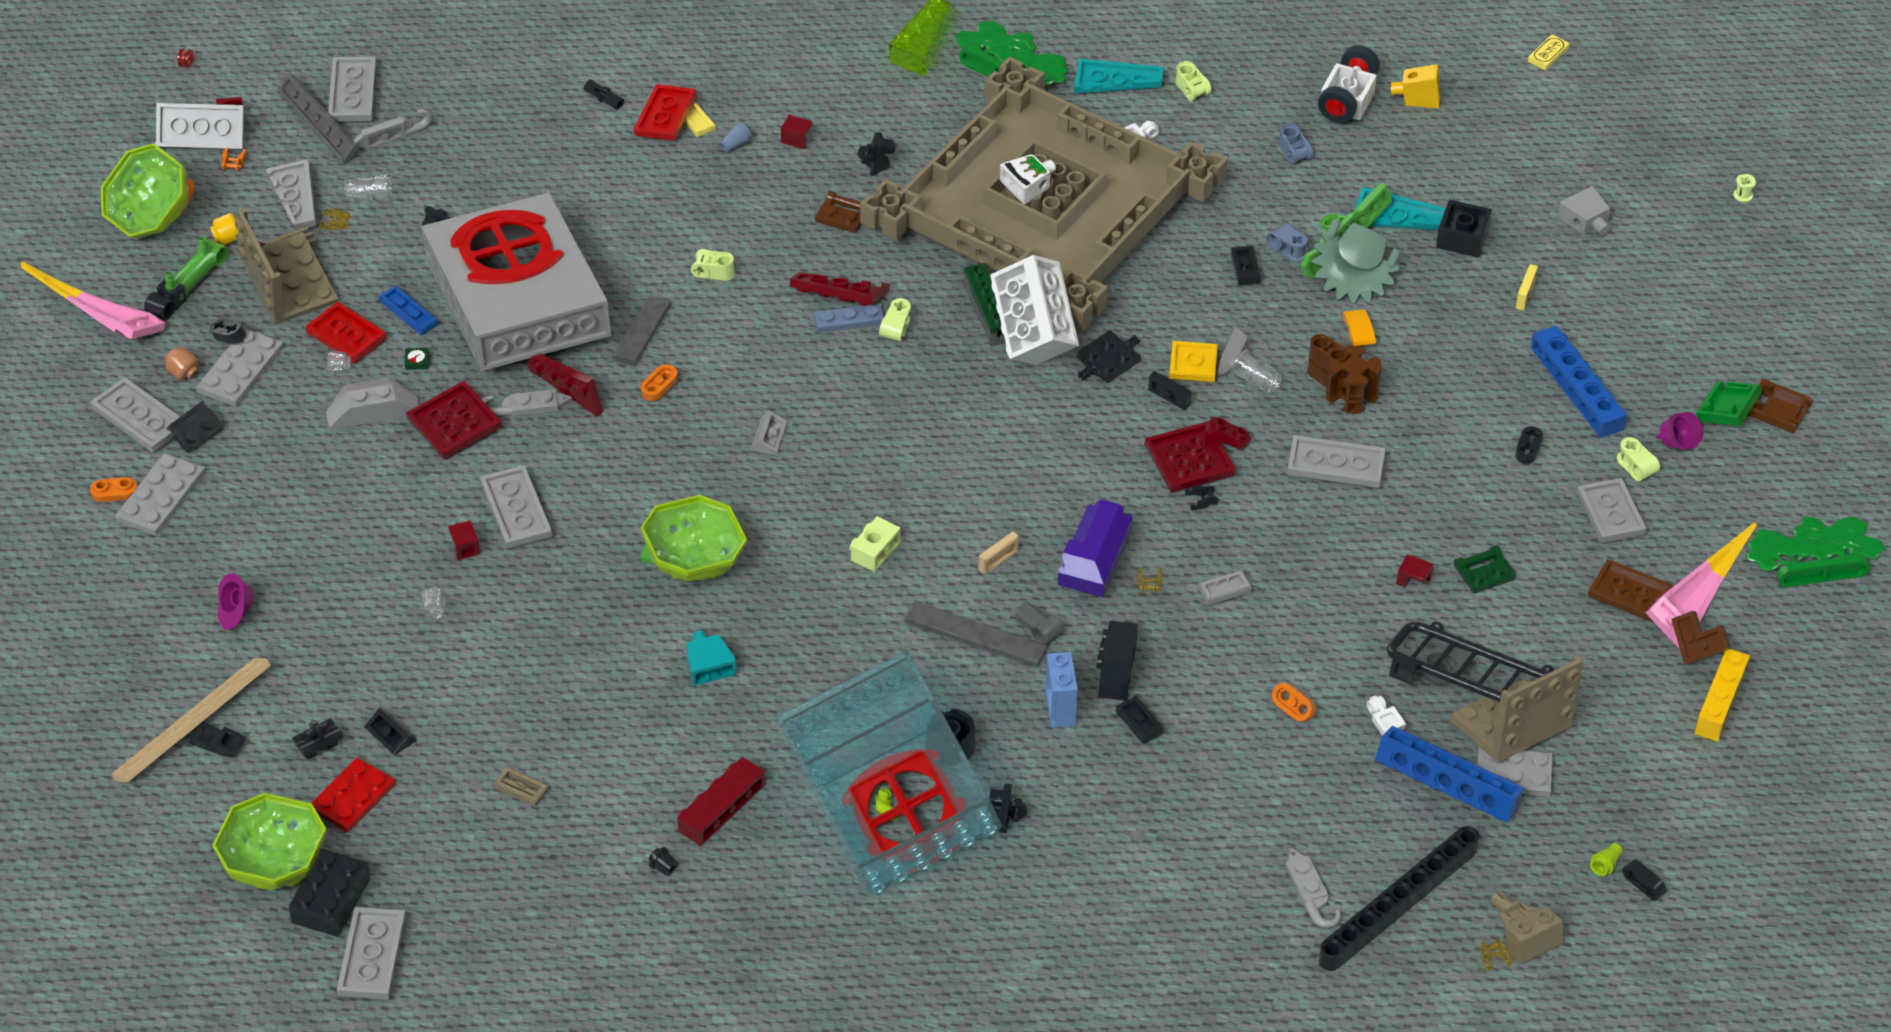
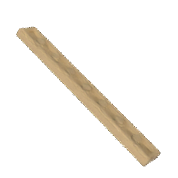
M253 658L115 770L112 774L113 778L117 782H129L271 665L265 658Z

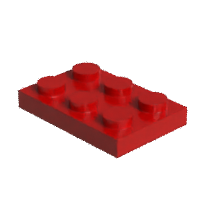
M656 84L633 129L635 136L675 141L697 97L696 89Z
M338 301L305 326L306 333L354 364L387 339L386 332Z
M356 757L311 804L320 817L348 833L396 785L394 778Z

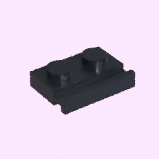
M202 400L168 425L166 429L171 431L174 435L173 437L185 452L190 453L220 431L224 425L213 411L207 408Z

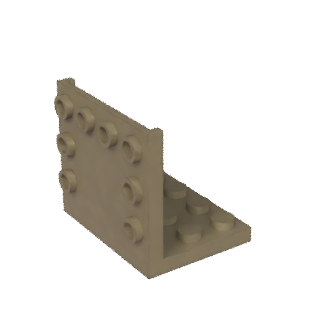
M246 208L237 211L238 220L235 221V225L239 234H236V238L240 246L237 248V251L275 325L328 307L338 301L303 232L260 247L248 223Z
M1576 655L1571 663L1536 680L1529 682L1524 678L1517 681L1508 690L1501 692L1500 702L1484 697L1451 713L1450 721L1499 763L1572 727L1583 660Z

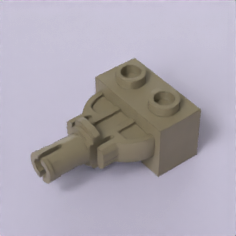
M1498 891V894L1494 893L1491 896L1490 902L1501 911L1499 918L1504 924L1506 948L1521 964L1563 943V921L1550 908L1546 907L1539 910L1534 907H1528L1523 902H1512L1502 891Z

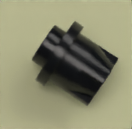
M666 847L656 848L649 856V867L653 870L657 869L667 876H670L679 865L673 856L669 854V850Z

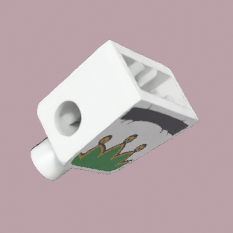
M1030 154L1000 164V181L1023 204H1026L1050 187V174L1056 171V167L1052 160L1049 159L1041 163L1034 155Z

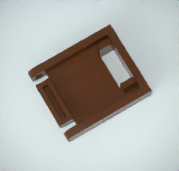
M1762 378L1759 383L1762 388L1761 394L1767 396L1768 399L1763 407L1762 401L1757 400L1748 416L1794 434L1812 405V398Z

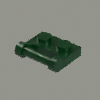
M1498 545L1490 547L1488 551L1464 559L1462 557L1454 559V567L1473 594L1513 581L1516 578V574L1503 557ZM1490 559L1495 561L1472 570L1467 568Z

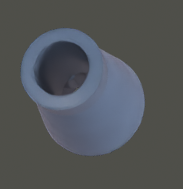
M741 123L740 125H735L719 145L721 149L728 153L748 143L752 134L748 127Z

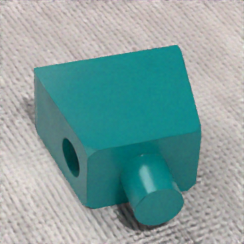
M704 631L693 633V641L686 644L692 686L737 675L736 659L719 635L707 637Z

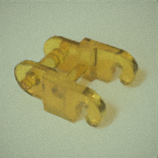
M330 208L329 213L327 209H324L323 215L334 217V219L326 221L325 226L323 222H320L319 228L326 230H336V228L347 229L348 224L346 220H349L351 215L346 211H340L338 208Z
M1138 567V589H1141V593L1144 590H1155V593L1158 594V589H1161V567H1158L1155 579L1144 578L1143 574H1141V567ZM1144 582H1155V585H1144Z
M1496 939V943L1485 945L1484 942H1481L1479 950H1482L1481 959L1484 966H1486V971L1491 970L1489 957L1494 956L1504 958V961L1507 962L1506 966L1511 967V958L1506 946L1502 947L1503 943L1499 939ZM1497 948L1498 952L1488 953V950Z

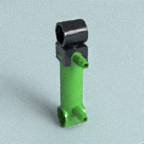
M200 237L197 253L174 276L171 271H167L165 279L156 287L157 292H151L144 303L145 312H149L165 321L174 314L175 309L177 310L186 301V295L214 266L219 267L227 259L228 248L208 238Z

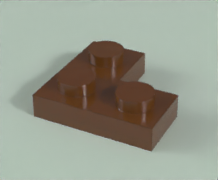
M1690 611L1671 619L1684 664L1690 665L1731 649L1725 626L1720 625L1702 632L1696 611Z

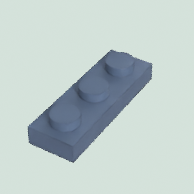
M881 304L814 312L818 333L881 325L884 318Z

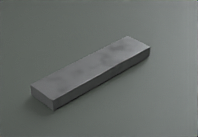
M649 295L615 352V361L632 366L637 364L671 306L670 300Z

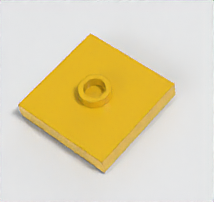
M1172 341L1169 379L1215 382L1218 344Z

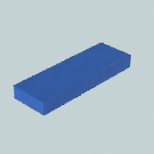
M397 286L378 296L382 304L421 336L439 325L438 320Z

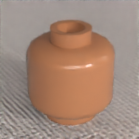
M173 348L164 359L166 371L179 381H184L187 378L192 380L199 372L197 368L199 364L198 358L186 348Z

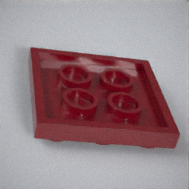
M465 381L456 384L406 412L410 423L444 460L502 427L501 420Z
M1209 421L1145 438L1144 445L1170 493L1235 475L1236 469L1221 442L1211 437L1205 429Z

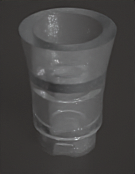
M389 172L377 176L354 178L353 180H347L344 184L347 202L392 203L393 188Z
M1245 349L1238 356L1231 369L1232 377L1243 380L1271 395L1279 389L1284 378L1276 369L1256 357L1249 349Z

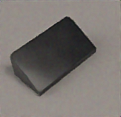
M381 708L376 711L364 726L393 755L398 754L417 741L388 712Z

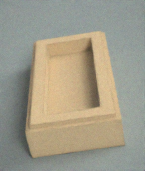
M1011 532L980 554L978 570L983 574H988L1017 553L1019 536Z

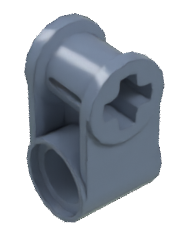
M1294 124L1283 125L1280 131L1279 147L1286 155L1290 164L1294 165L1302 159H1312V146L1301 133L1299 127Z
M1285 223L1267 235L1268 244L1271 247H1275L1276 251H1279L1293 262L1303 261L1305 254H1307L1305 246L1308 243V239L1290 224Z

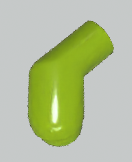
M881 788L878 791V795H876V810L880 814L894 808L891 799L892 792L887 788ZM900 815L893 818L892 821L895 822L898 818H900Z

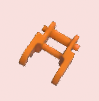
M225 148L221 163L223 171L226 168H236V172H238L239 168H242V165H244L247 150L243 149V152H241L237 159L228 158L229 149ZM228 161H234L236 164L228 163Z

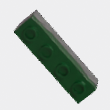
M986 263L964 267V286L990 346L1005 344L1004 334L997 335L1002 333V324L996 308L995 293L991 286V274Z

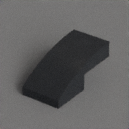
M202 721L191 735L189 744L225 757L234 758L245 742L246 737L225 726L220 730Z

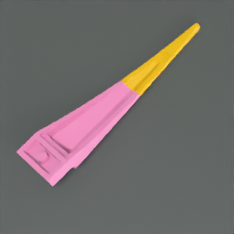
M21 262V268L119 335L129 339H137L138 337L164 331L166 323L149 312L119 305L88 294L45 274L25 262Z
M1757 523L1750 525L1665 592L1646 611V614L1678 648L1679 644L1671 619L1690 611H1696L1699 622L1701 621L1715 593L1754 531Z

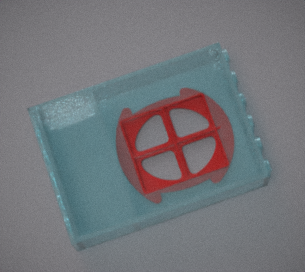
M908 650L776 718L867 896L880 893L884 888L903 881L907 876L926 869L930 864L949 857L953 852L970 846L976 840L986 835H991L1002 827L990 799ZM907 771L921 773L931 778L935 782V786L911 799H907L896 780V776L901 772ZM888 782L898 800V805L875 818H870L868 815L870 797L880 783ZM941 795L944 800L941 819L937 825L923 831L914 814V808ZM899 815H905L916 836L902 843L894 842L881 836L876 831L877 827Z

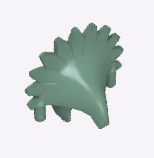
M1333 219L1328 231L1323 230L1321 232L1325 243H1316L1314 245V249L1321 255L1313 258L1311 262L1322 267L1315 274V278L1327 279L1323 287L1324 291L1336 288V300H1340L1347 293L1351 304L1356 302L1359 295L1367 303L1371 301L1372 292L1378 296H1383L1382 284H1394V280L1388 273L1399 270V266L1396 263L1401 251L1393 249L1388 261L1383 260L1386 238L1356 223H1353L1342 237L1338 238L1335 235L1341 222Z

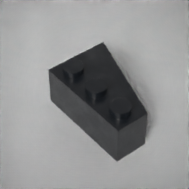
M1110 621L1108 630L1103 629L1102 642L1100 643L1096 668L1101 669L1099 698L1127 700L1128 687L1131 680L1130 673L1137 644L1138 624Z

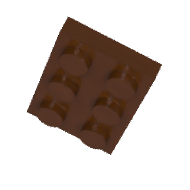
M1607 559L1591 585L1588 597L1654 623L1646 614V611L1673 585Z

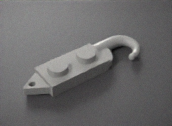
M425 109L417 110V114L425 115L421 122L412 125L407 118L398 117L361 130V134L353 141L359 148L365 150L395 141L425 129L431 122V114Z
M556 389L516 393L506 397L502 407L490 409L497 417L558 411L559 408L572 402L571 396L557 393ZM486 396L482 400L486 404L488 401L493 400L494 396Z

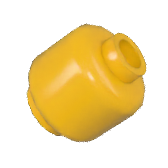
M232 213L213 220V226H210V229L217 243L220 242L222 245H228L237 241L236 234H239V232L237 231L235 221L238 218H235Z

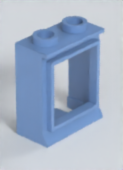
M1071 652L1047 654L1045 691L1052 728L1076 726L1077 684Z

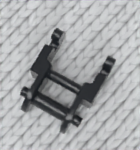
M1197 485L1192 487L1191 492L1189 488L1185 489L1186 496L1197 494L1201 497L1196 506L1195 503L1190 504L1191 510L1208 508V505L1217 504L1219 499L1213 495L1215 488L1213 486L1203 487V485Z

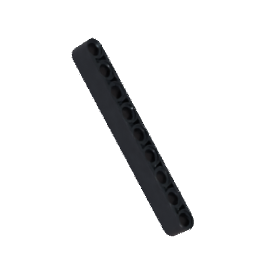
M1464 826L1457 830L1326 938L1320 947V966L1328 971L1339 969L1475 856L1478 848L1479 832L1471 826Z

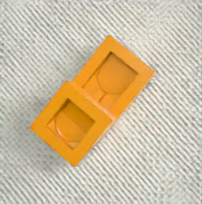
M1365 309L1343 312V319L1348 327L1349 339L1353 346L1376 344L1374 330Z

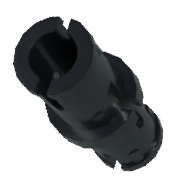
M589 79L584 85V91L595 96L600 103L604 102L615 110L620 109L624 105L625 100L611 92L609 87H603L592 79Z

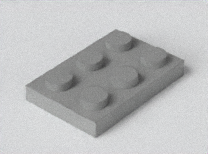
M1622 478L1578 486L1577 494L1601 543L1646 534L1645 524Z
M1478 746L1477 766L1524 787L1523 794L1550 797L1552 753L1523 750L1497 763Z

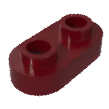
M1220 417L1211 418L1205 427L1211 437L1237 449H1245L1251 441L1250 435L1245 428L1230 424Z

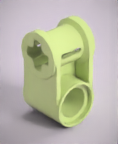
M1183 61L1177 65L1175 83L1191 102L1198 96L1211 93V85L1208 79L1201 74L1193 63Z
M707 249L697 251L696 262L691 266V273L695 277L727 281L735 276L734 257L731 253Z
M898 298L891 302L887 314L881 322L879 336L902 342L901 337L905 336L906 329L910 323L909 312L911 305L908 300Z
M1627 437L1621 441V452L1617 455V462L1636 481L1640 482L1659 472L1660 464L1658 459L1637 439Z

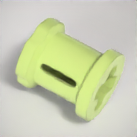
M1741 174L1736 179L1737 189L1733 194L1736 200L1748 202L1753 198L1752 189L1755 187L1756 181L1752 175Z

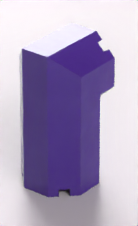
M1101 499L1097 501L1096 505L1092 506L1090 504L1087 506L1074 538L1069 539L1063 552L1062 560L1064 562L1063 567H1059L1058 585L1101 597L1104 596L1132 531L1133 517L1129 513L1126 516L1123 513L1124 508L1120 504Z

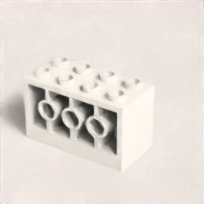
M1032 255L990 275L1009 359L1037 365L1079 346L1060 262Z

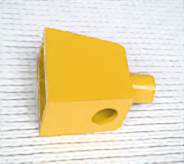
M1438 65L1406 69L1403 75V82H1391V94L1404 95L1405 105L1440 109L1441 89Z

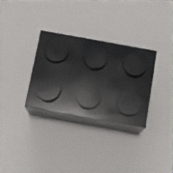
M321 848L312 868L305 876L289 904L291 922L338 937L370 881L368 862Z

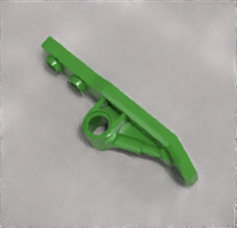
M1379 183L1357 208L1347 216L1332 213L1322 217L1320 220L1322 231H1328L1333 219L1341 222L1335 235L1338 238H1341L1353 223L1368 228L1392 202L1387 184ZM1323 237L1321 238L1320 243H1325ZM1315 249L1305 254L1301 263L1303 275L1310 278H1315V274L1322 268L1311 262L1313 258L1321 255Z

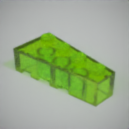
M928 0L889 43V62L926 76L935 52L938 50L940 41L944 37L951 21V3L945 0Z

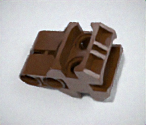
M1316 334L1310 340L1308 375L1326 387L1327 401L1333 404L1341 398L1345 401V406L1341 408L1346 414L1362 413L1365 410L1363 408L1364 398L1372 404L1378 400L1382 370L1381 360L1374 356L1369 361H1365L1361 356L1366 350L1361 346H1346L1344 348L1324 334Z

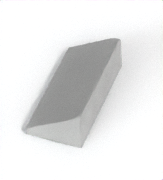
M1237 327L1234 328L1222 354L1218 375H1224L1235 367L1248 336Z
M768 410L761 417L750 450L777 455L788 421Z

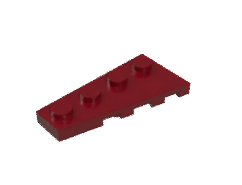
M798 272L790 278V287L797 288L800 292L811 291L818 293L822 297L833 296L838 297L840 301H856L862 306L873 305L889 292L890 284L882 283L881 287L871 286V281L862 280L861 283H849V278L840 277L828 280L826 275Z
M537 354L527 359L529 363L528 368L533 375L539 376L563 394L571 396L574 402L594 416L598 417L603 413L594 378L542 354Z

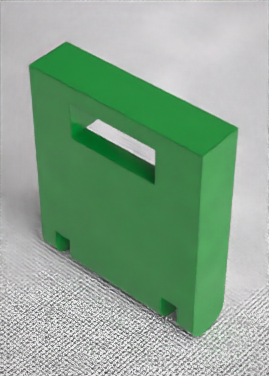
M1718 380L1697 410V418L1701 422L1740 426L1761 395V385L1755 384L1753 386L1750 383L1727 381L1724 385L1723 381Z

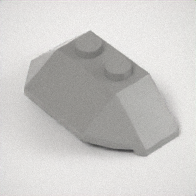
M387 377L344 385L327 409L326 416L329 429L332 430L405 417L406 412L419 406L417 395L392 378Z

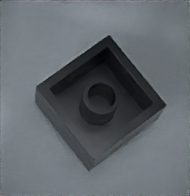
M1449 199L1438 228L1436 248L1479 257L1490 228L1492 209Z

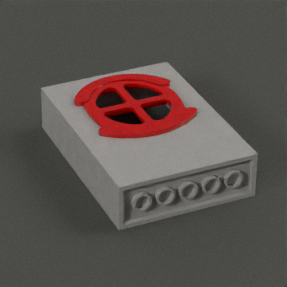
M550 193L421 226L426 261L480 371L528 359L537 354L543 355L611 336L607 299ZM540 243L539 253L531 262L524 265L518 263L513 250ZM504 253L511 268L505 270L493 269L482 265L477 260Z

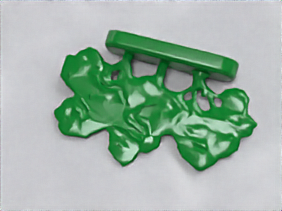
M989 20L978 22V32L961 31L954 36L958 39V45L964 48L959 53L961 63L987 77L994 71L999 73V66L1008 57L1022 62L1026 70L1031 66L1044 72V86H1049L1054 82L1064 83V80H1066L1064 74L1068 70L1065 65L1064 56L1051 53L1034 54L1033 51L1037 47L1032 42L1034 39L1032 33L1018 32L1014 35H1007L1005 27Z
M1804 516L1801 520L1802 524L1793 529L1795 536L1792 538L1783 536L1776 531L1760 529L1755 534V538L1750 540L1748 544L1750 551L1746 553V560L1756 562L1760 569L1765 571H1772L1778 568V565L1784 564L1776 575L1779 584L1786 588L1864 577L1870 570V564L1866 558L1876 559L1880 551H1884L1885 548L1880 539L1863 535L1867 530L1868 524L1860 521L1859 518L1846 517L1837 519L1836 523L1828 527L1820 519ZM1846 549L1850 550L1849 554H1846ZM1779 555H1786L1790 557L1793 562H1790V560L1784 561L1779 557ZM1795 555L1799 556L1797 560L1794 559ZM1833 555H1838V556H1839V557H1837V558L1826 559V558H1829V557H1831V556H1833ZM1803 557L1817 558L1815 561L1798 563Z

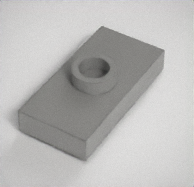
M1242 570L1198 583V590L1207 605L1251 593L1252 589Z

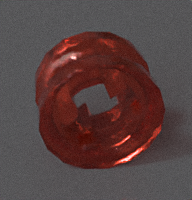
M181 48L178 53V66L181 68L186 66V68L190 69L194 60L193 50L189 49L186 51Z

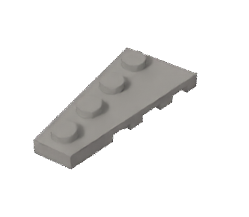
M308 159L266 169L294 229L298 230L306 226L308 228L317 226L311 167Z

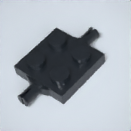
M1111 330L1107 331L1077 351V358L1086 367L1078 372V377L1084 381L1093 374L1100 377L1106 383H1110L1141 361V356L1132 349L1136 344H1139V338L1133 335L1128 340L1123 341Z

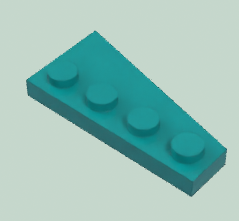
M1079 59L1074 93L1160 88L1162 86L1164 67Z
M1362 188L1354 210L1373 189ZM1390 194L1391 204L1370 225L1438 230L1446 208Z

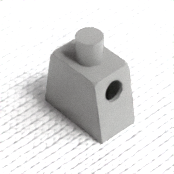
M1593 186L1560 201L1557 216L1583 235L1596 230L1603 236L1611 228L1608 224L1610 208Z

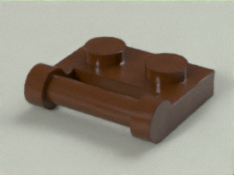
M828 191L824 203L815 216V222L856 233L861 226V202L839 196L836 192ZM833 203L859 210V212L834 206Z

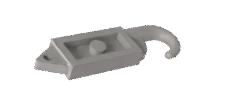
M1290 848L1285 868L1312 921L1322 928H1332L1338 925L1341 921L1340 910L1335 911L1336 916L1332 920L1323 919L1319 912V909H1322L1328 903V893L1310 857H1305Z

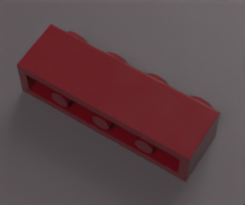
M741 757L736 763L730 764L720 778H716L704 793H700L687 809L685 808L679 813L677 817L678 832L701 847L765 786V771L744 757Z

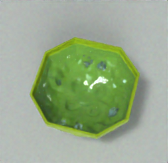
M154 143L126 151L101 186L102 216L134 239L163 233L174 220L181 216L188 202L185 166Z
M702 495L655 505L641 526V533L647 550L652 558V562L655 563L659 571L671 575L673 579H682L684 581H705L724 575L737 562L738 556L747 543V538L731 507Z
M263 793L231 806L213 843V849L231 879L257 888L274 891L283 886L296 885L301 879L305 878L322 848L327 830L311 803Z

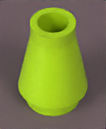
M1612 843L1607 848L1594 854L1590 862L1591 870L1598 876L1611 874L1619 857L1623 854L1621 846Z

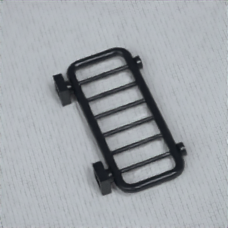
M1437 621L1432 622L1430 626L1421 622L1407 623L1391 640L1386 649L1388 656L1392 659L1390 677L1411 685L1415 681L1417 670L1498 702L1501 699V692L1508 690L1521 672L1540 678L1554 671V668L1550 665H1544L1539 669L1444 631L1443 625ZM1418 631L1428 635L1411 657L1397 651V648L1411 632ZM1432 637L1449 643L1450 645L1433 665L1415 659ZM1457 646L1472 652L1459 670L1453 674L1438 668L1453 647ZM1477 654L1494 661L1478 683L1460 676ZM1499 663L1516 669V672L1500 692L1482 685Z

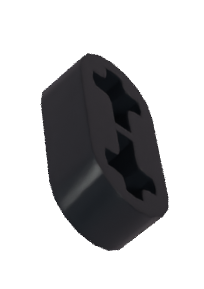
M219 319L209 328L216 340L229 344L241 341L246 335L241 323L228 319Z
M1529 426L1523 429L1515 455L1520 463L1531 464L1535 461L1543 436L1539 428ZM1530 436H1534L1532 441H1528ZM1526 449L1530 450L1528 455L1524 454Z
M1632 860L1623 867L1624 877L1652 901H1656L1666 893L1663 881L1638 860Z

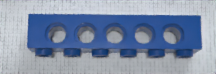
M1557 325L1533 333L1532 351L1597 435L1603 438L1624 430L1627 420L1625 410L1618 405L1613 394L1607 391L1601 379L1596 377L1590 365L1582 359L1578 350L1571 345L1566 334L1562 333Z
M1391 726L1381 737L1375 760L1383 763L1385 766L1398 770L1410 778L1417 779L1431 788L1438 789L1452 798L1459 799L1475 809L1482 810L1507 823L1518 811L1524 787L1395 726Z

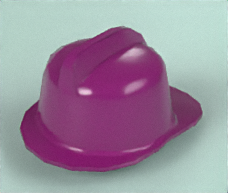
M1677 413L1662 422L1660 434L1656 436V439H1662L1664 445L1670 449H1691L1697 447L1702 440L1703 428L1700 420L1693 413Z
M229 573L224 576L218 588V619L224 630H231L238 625L242 616L252 606L254 599L253 590L250 585L243 582L240 576L235 573Z

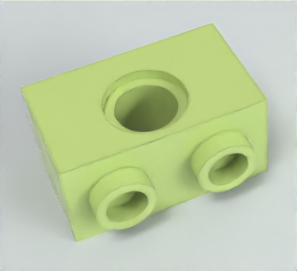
M877 516L871 523L865 526L862 534L851 542V561L875 572L901 542V528Z

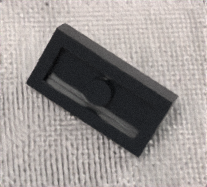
M1253 246L1231 247L1230 254L1238 285L1260 283V273Z
M1156 371L1149 375L1148 390L1185 411L1191 406L1192 391L1187 387Z
M1137 696L1116 705L1115 712L1142 744L1163 734L1161 724Z

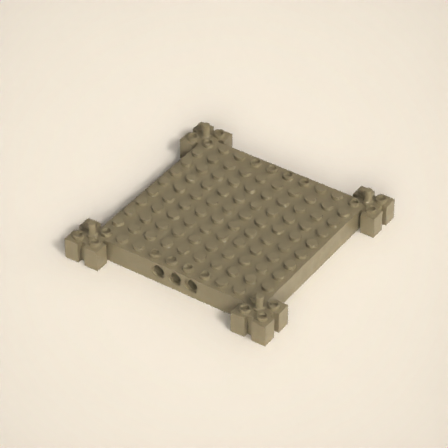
M1008 57L999 66V73L994 71L985 80V100L989 101V103L901 191L900 185L885 179L875 189V196L870 194L860 203V223L874 230L881 227L882 234L896 241L907 231L908 227L973 260L986 263L988 267L996 271L1002 270L1032 255L1060 262L1075 329L1083 332L1092 322V316H1098L1107 306L1108 286L1101 282L1188 190V196L1204 202L1212 194L1213 187H1218L1226 179L1228 158L1215 152L1208 155L1205 153L1206 148L1194 142H1190L1181 151V154L1044 91V72L1031 66L1026 70L1023 68L1022 62ZM1030 154L1034 155L1041 163L1049 159L1052 160L1056 171L1050 174V187L1026 204H1023L1000 181V164Z

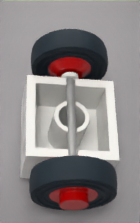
M1361 45L1351 46L1344 52L1341 64L1336 63L1321 89L1318 108L1324 117L1337 123L1347 122L1351 118L1361 120L1375 94L1376 74L1380 67V61L1375 52Z

